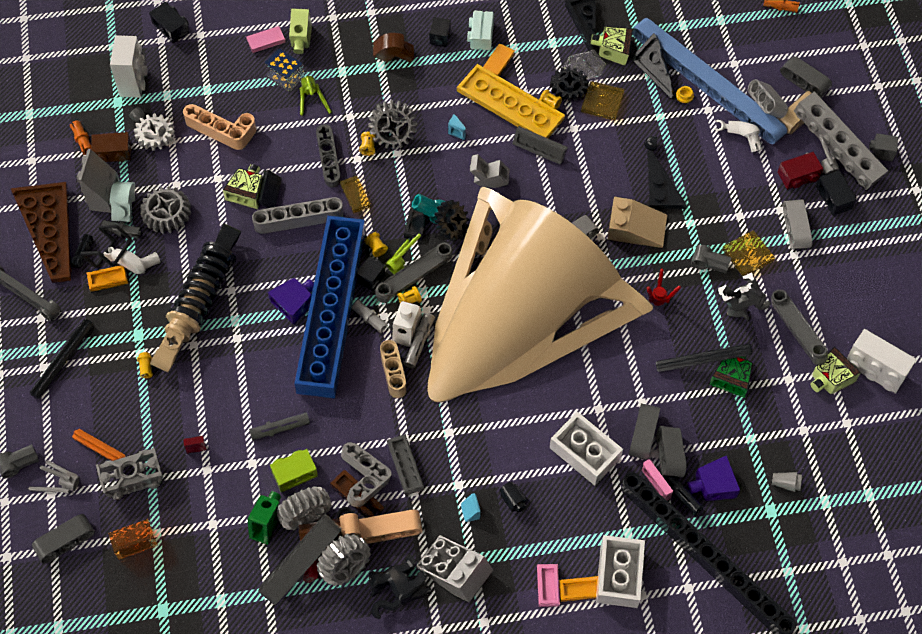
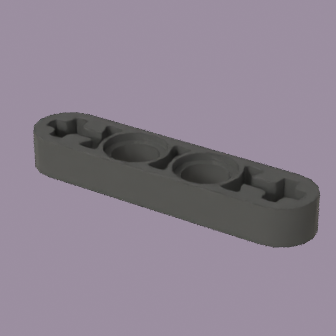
M322 124L317 127L316 136L324 182L328 187H337L341 182L333 132L329 125ZM322 132H326L327 139L323 138ZM326 145L332 147L330 151H324L322 148ZM328 160L335 162L332 166L325 165V162ZM330 172H333L334 180L330 179Z

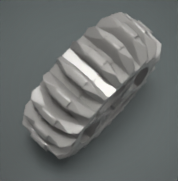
M390 100V105H387V102L384 101L383 108L377 105L378 111L372 110L374 116L369 117L372 123H369L368 127L373 128L370 130L371 135L376 134L373 140L380 139V146L385 142V148H388L389 144H392L393 149L396 148V144L401 148L403 147V141L405 144H409L407 137L410 139L414 138L412 133L417 131L414 126H417V121L412 120L416 118V115H410L413 110L412 108L406 110V103L400 107L401 101H397L396 105H394L393 100ZM392 111L401 113L404 117H395ZM386 113L387 121L378 127L379 119ZM390 118L394 123L396 122V131L394 127L390 126ZM408 122L406 131L400 135L399 128ZM382 131L384 133L391 132L394 137H388L384 135Z
M169 186L167 189L160 187L159 191L153 189V194L147 193V198H143V204L140 207V214L145 225L149 229L153 228L155 232L160 230L162 234L167 230L171 234L172 229L178 231V226L184 227V222H188V216L191 215V205L188 197L182 191L178 192L176 187L173 190Z
M308 487L289 496L287 500H284L278 506L276 512L283 528L295 530L299 528L298 525L320 520L321 517L329 512L332 505L325 489H322V487Z
M347 533L344 537L339 536L338 540H333L332 544L327 545V549L321 552L322 556L318 558L319 562L316 565L318 567L317 571L329 585L341 586L344 582L349 583L350 579H355V576L361 574L360 571L366 568L365 564L369 562L368 558L371 555L369 552L370 548L362 537L354 533L350 535Z

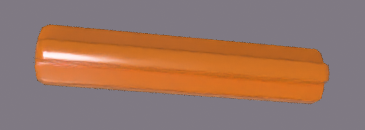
M78 429L74 431L72 436L74 440L107 459L114 461L126 457L125 454L83 430Z

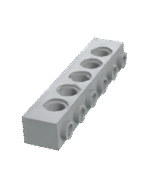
M815 91L798 103L794 109L796 116L818 138L820 134L823 135L827 148L845 166V169L856 178L859 185L868 190L888 172Z

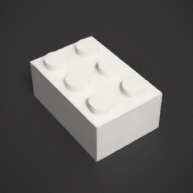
M115 35L110 67L120 97L141 98L142 91L145 90L144 76H147L148 68L144 65L145 57L141 54L142 46L138 43L137 36Z
M866 329L862 331L847 357L866 378L879 383L886 390L894 393L898 391L917 360Z
M578 412L558 430L550 441V449L594 486L621 459L623 449Z
M603 535L600 547L596 603L632 608L638 607L641 600L645 540Z

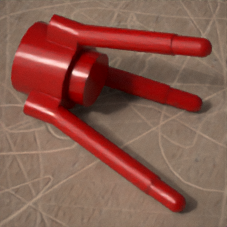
M662 268L660 269L657 288L652 292L651 288L647 287L649 302L657 306H661L665 302L669 303L670 299L681 289V286H678L667 296V291L662 287L664 272Z

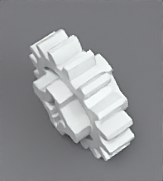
M156 113L153 114V117L146 115L147 119L140 118L141 123L135 124L134 136L136 142L138 141L140 147L144 145L146 150L149 147H152V151L155 150V147L162 149L163 144L168 146L167 141L173 140L174 130L172 122H169L168 117L164 119L162 114L159 117L156 116Z

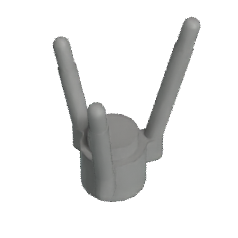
M820 134L819 138L827 157L821 162L823 167L822 174L825 173L827 175L839 171V166L832 152L828 150L823 135Z
M47 460L45 463L58 471L45 466H40V469L60 477L59 485H62V488H28L29 491L63 492L69 494L70 490L75 491L77 489L80 476Z

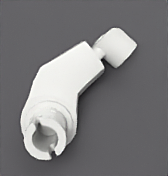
M722 120L715 121L720 122L722 125L720 129L714 128L715 130L722 131L727 129L728 133L740 134L748 138L751 153L763 149L758 137L760 130L756 125L742 121H729L728 124Z
M109 247L108 253L104 252L103 254L110 261H115L121 249L114 250L113 247ZM125 251L118 264L135 274H144L147 268L159 264L160 259L156 252L144 258H139L132 252Z

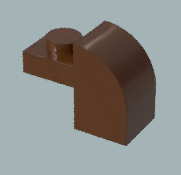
M387 33L373 42V57L388 63L395 56L408 62L414 59V45L404 41L403 34Z

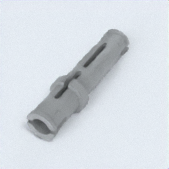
M424 313L419 327H416V335L403 363L408 368L413 369L416 367L424 343L430 336V329L435 320V316L430 313Z

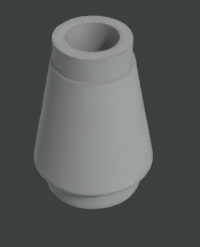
M797 472L773 473L772 485L793 492L795 490L800 491L802 475L797 474Z

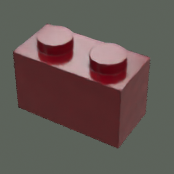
M811 152L781 162L777 173L786 189L798 188L805 183H813L819 180L823 167L815 153Z

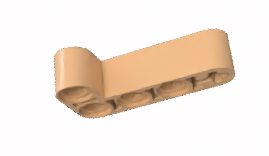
M189 104L183 109L187 126L236 150L243 149L256 133L255 118L249 113L242 114L235 123H232L194 104Z
M407 510L358 519V515L355 513H348L339 517L342 537L347 533L349 535L354 533L362 537L367 544L414 536L423 531L418 510Z

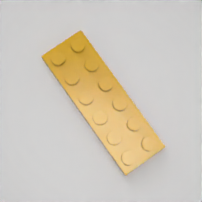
M478 64L457 86V92L513 125L520 126L545 138H549L565 118V114Z

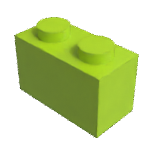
M307 449L303 451L297 450L291 456L279 458L270 464L271 472L280 492L318 477L317 469Z

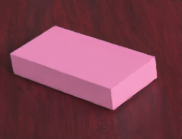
M279 26L246 37L252 53L285 43V38Z
M651 460L645 461L642 472L663 498L666 500L671 499L673 493L671 487Z
M537 564L539 607L560 606L558 564Z

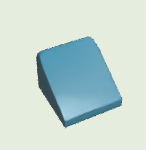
M453 114L448 123V134L465 140L466 128L458 117Z
M473 493L461 503L465 522L480 519L479 503L476 494Z

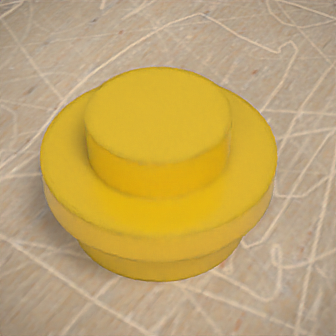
M682 86L676 92L677 100L682 103L691 102L694 98L693 90L688 86Z

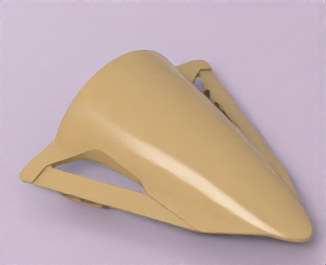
M482 187L479 191L478 201L435 324L431 370L428 379L429 398L434 402H444L465 393L515 382L652 311L653 306L620 277L618 271L603 251L567 219L538 203L528 200L512 202L499 193ZM490 210H493L499 221L500 228L486 252L492 235V226L487 221ZM485 254L476 271L469 275L475 255ZM598 298L623 302V305L617 309L603 312L582 323L580 328L553 341L555 332L588 302Z

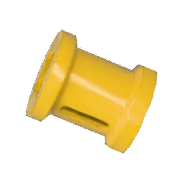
M548 89L543 91L539 99L556 110L562 102L560 96H554Z
M363 132L361 134L362 145L359 147L361 154L365 156L375 154L374 143L376 141L373 138L376 134L371 135L370 132Z
M377 232L369 234L364 240L365 244L369 245L372 249L374 257H380L388 250V246L383 244L380 234Z
M415 286L410 291L397 294L400 303L402 301L411 304L422 302L421 295Z

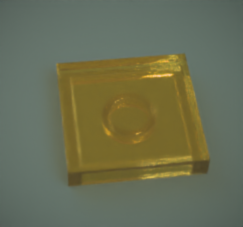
M590 81L581 112L616 121L625 89Z
M754 230L724 245L722 248L724 253L731 257V262L742 276L753 273L775 260L774 255Z

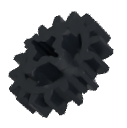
M570 66L567 67V70H564L562 67L560 72L555 71V75L551 76V93H556V97H562V101L568 99V102L571 103V99H574L577 102L578 97L584 98V93L587 94L589 81H587V75L583 76V71L577 72L576 67L571 70Z
M449 200L442 202L441 206L437 207L439 212L434 214L437 216L434 222L438 223L436 230H441L440 236L445 235V240L455 241L462 239L463 235L467 233L465 229H468L469 225L467 222L470 219L466 218L468 211H463L465 206H459V201Z

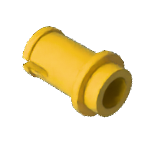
M142 352L137 357L141 378L153 376L150 365L152 356L148 352Z

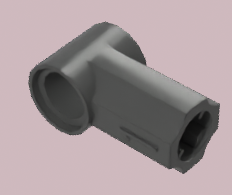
M698 245L695 249L691 265L700 270L709 268L726 274L731 257L712 252V249L706 245Z
M32 444L13 453L4 452L0 454V474L2 478H11L18 474L20 469L39 461Z

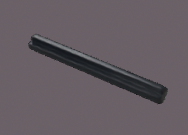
M87 318L83 319L31 389L30 394L32 397L39 399L93 327L92 321Z
M748 343L656 361V369L658 372L732 359L752 355L753 350L751 344Z

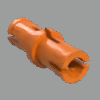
M764 0L763 6L778 9V11L785 10L797 13L800 2Z
M73 121V124H70V128L74 133L75 142L79 144L83 155H86L87 150L91 149L89 135L84 131L80 121Z

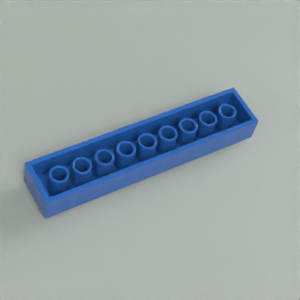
M327 216L294 383L296 394L335 398L357 281L356 273L359 270L366 232L365 220Z

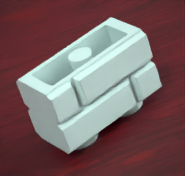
M474 11L473 18H469V28H472V30L468 31L467 42H470L471 49H491L494 26L493 12Z

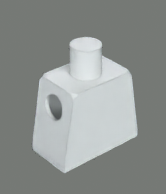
M404 301L400 303L393 322L392 341L404 346H411L416 334V327H418L422 317L420 306Z

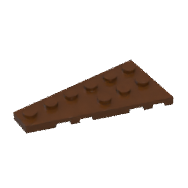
M60 182L10 188L52 283L71 281L67 183Z

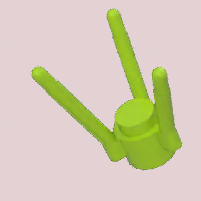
M305 76L302 78V87L299 88L301 93L300 115L304 114V93L312 96L315 91L330 114L332 111L320 91L319 85L315 83L314 77Z
M417 234L411 241L407 239L392 258L385 263L391 273L396 274L405 268L403 266L405 261L402 256L421 237V234Z

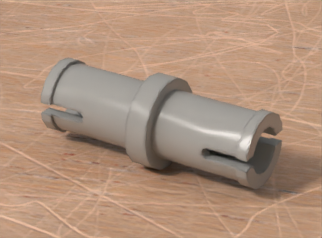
M360 300L356 301L352 306V310L359 314L366 324L369 323L379 333H382L387 328L388 324L378 317L373 309L370 310Z

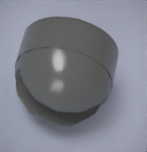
M137 107L130 112L129 117L135 123H141L140 118L145 120V113L140 107Z

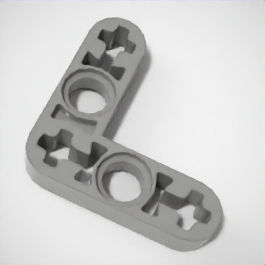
M352 442L344 444L341 452L342 459L365 476L349 490L347 501L354 507H361L388 484L391 470L357 444ZM366 461L370 463L371 466H364L361 462ZM364 484H372L374 488L369 489Z

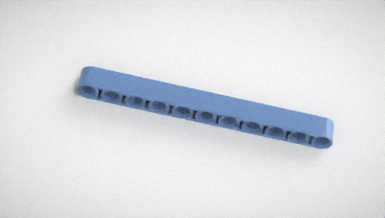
M644 18L632 28L633 36L642 44L655 33L659 38L666 63L737 119L756 125L760 130L758 135L765 141L773 145L787 133V128L781 121L772 115L766 114L754 100L650 19Z

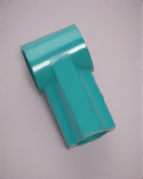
M417 194L412 201L411 207L429 216L430 221L435 223L434 220L437 219V216L434 214L439 212L437 207L446 201L432 200Z

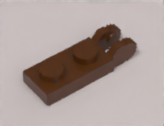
M343 470L330 483V486L347 500L349 490L358 481L346 470ZM374 497L361 507H355L367 518L374 517V514L365 507L369 502L379 512L384 509Z

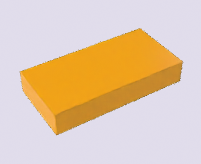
M499 43L483 67L500 76L513 57L515 50Z
M121 265L87 273L91 292L128 284L126 269Z
M598 576L559 580L561 602L595 599Z

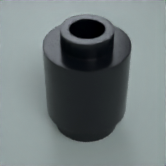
M511 481L500 488V496L511 512L516 511L519 513L527 507L528 499L517 484Z

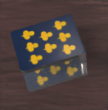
M278 49L265 61V65L272 69L267 74V78L288 92L301 82V79L304 78L303 64L281 49Z

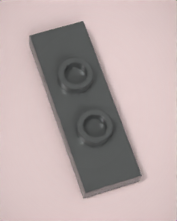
M520 126L516 129L512 143L560 165L564 161L568 148Z
M406 434L388 439L387 445L405 496L424 490V485Z

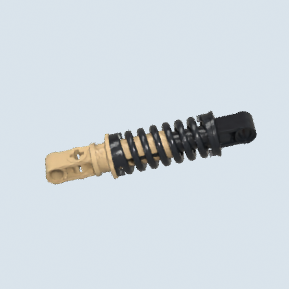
M224 223L216 241L204 243L200 257L197 258L196 265L191 269L192 273L188 275L187 282L183 284V290L179 292L178 298L174 301V307L166 314V318L169 321V324L164 329L166 335L159 349L155 352L150 365L169 373L183 342L190 340L191 333L194 334L200 331L201 324L204 321L202 315L208 314L207 307L212 306V299L217 296L216 290L221 288L220 282L226 279L225 274L230 271L229 266L236 262V256L231 250L239 239L240 230Z

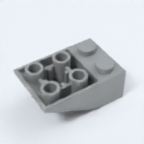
M88 149L86 156L82 158V170L78 172L77 181L80 183L81 192L85 196V202L88 204L89 210L111 213L110 192L113 183L120 182L118 174L96 153Z
M439 535L415 566L419 571H422L450 593L467 602L471 601L493 571L485 556Z

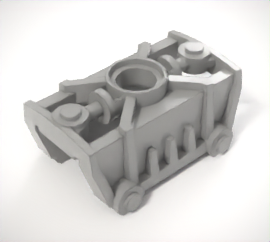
M154 447L150 450L139 451V453L114 461L109 460L104 464L96 465L103 493L105 496L113 498V500H120L123 495L149 487L150 489H156L160 486L163 479ZM134 466L135 471L132 475L127 476L123 473L125 467ZM146 467L158 468V472L145 475L140 473ZM116 477V479H120L116 485L105 488L104 484L108 483L111 478Z

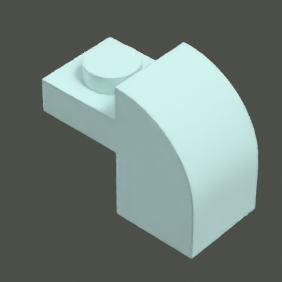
M135 182L113 183L110 192L111 221H132Z

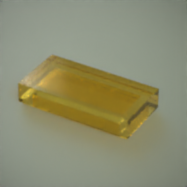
M358 176L340 181L353 214L371 208Z

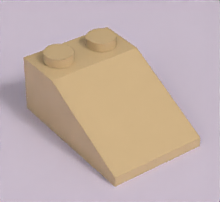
M614 197L607 240L663 248L667 215L635 200Z

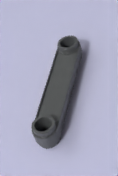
M445 242L440 243L380 283L375 290L378 301L382 303L389 302L398 293L403 292L452 258L453 253L451 245ZM386 291V292H388V293H387V294H381L380 292Z
M0 266L1 285L40 310V314L48 321H52L60 314L62 309L57 303L52 300L46 301L6 274Z
M784 290L774 291L771 296L773 308L811 361L816 365L824 364L828 359L826 346L787 295V292Z

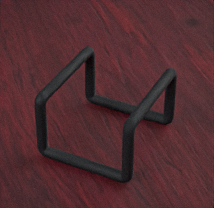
M116 224L99 226V230L111 240V243L105 250L106 253H108V248L114 245L115 239L105 229L116 228L128 239L113 263L99 251L81 252V256L94 268H98L103 260L111 267H115L131 244V236ZM88 255H98L100 259L95 264Z

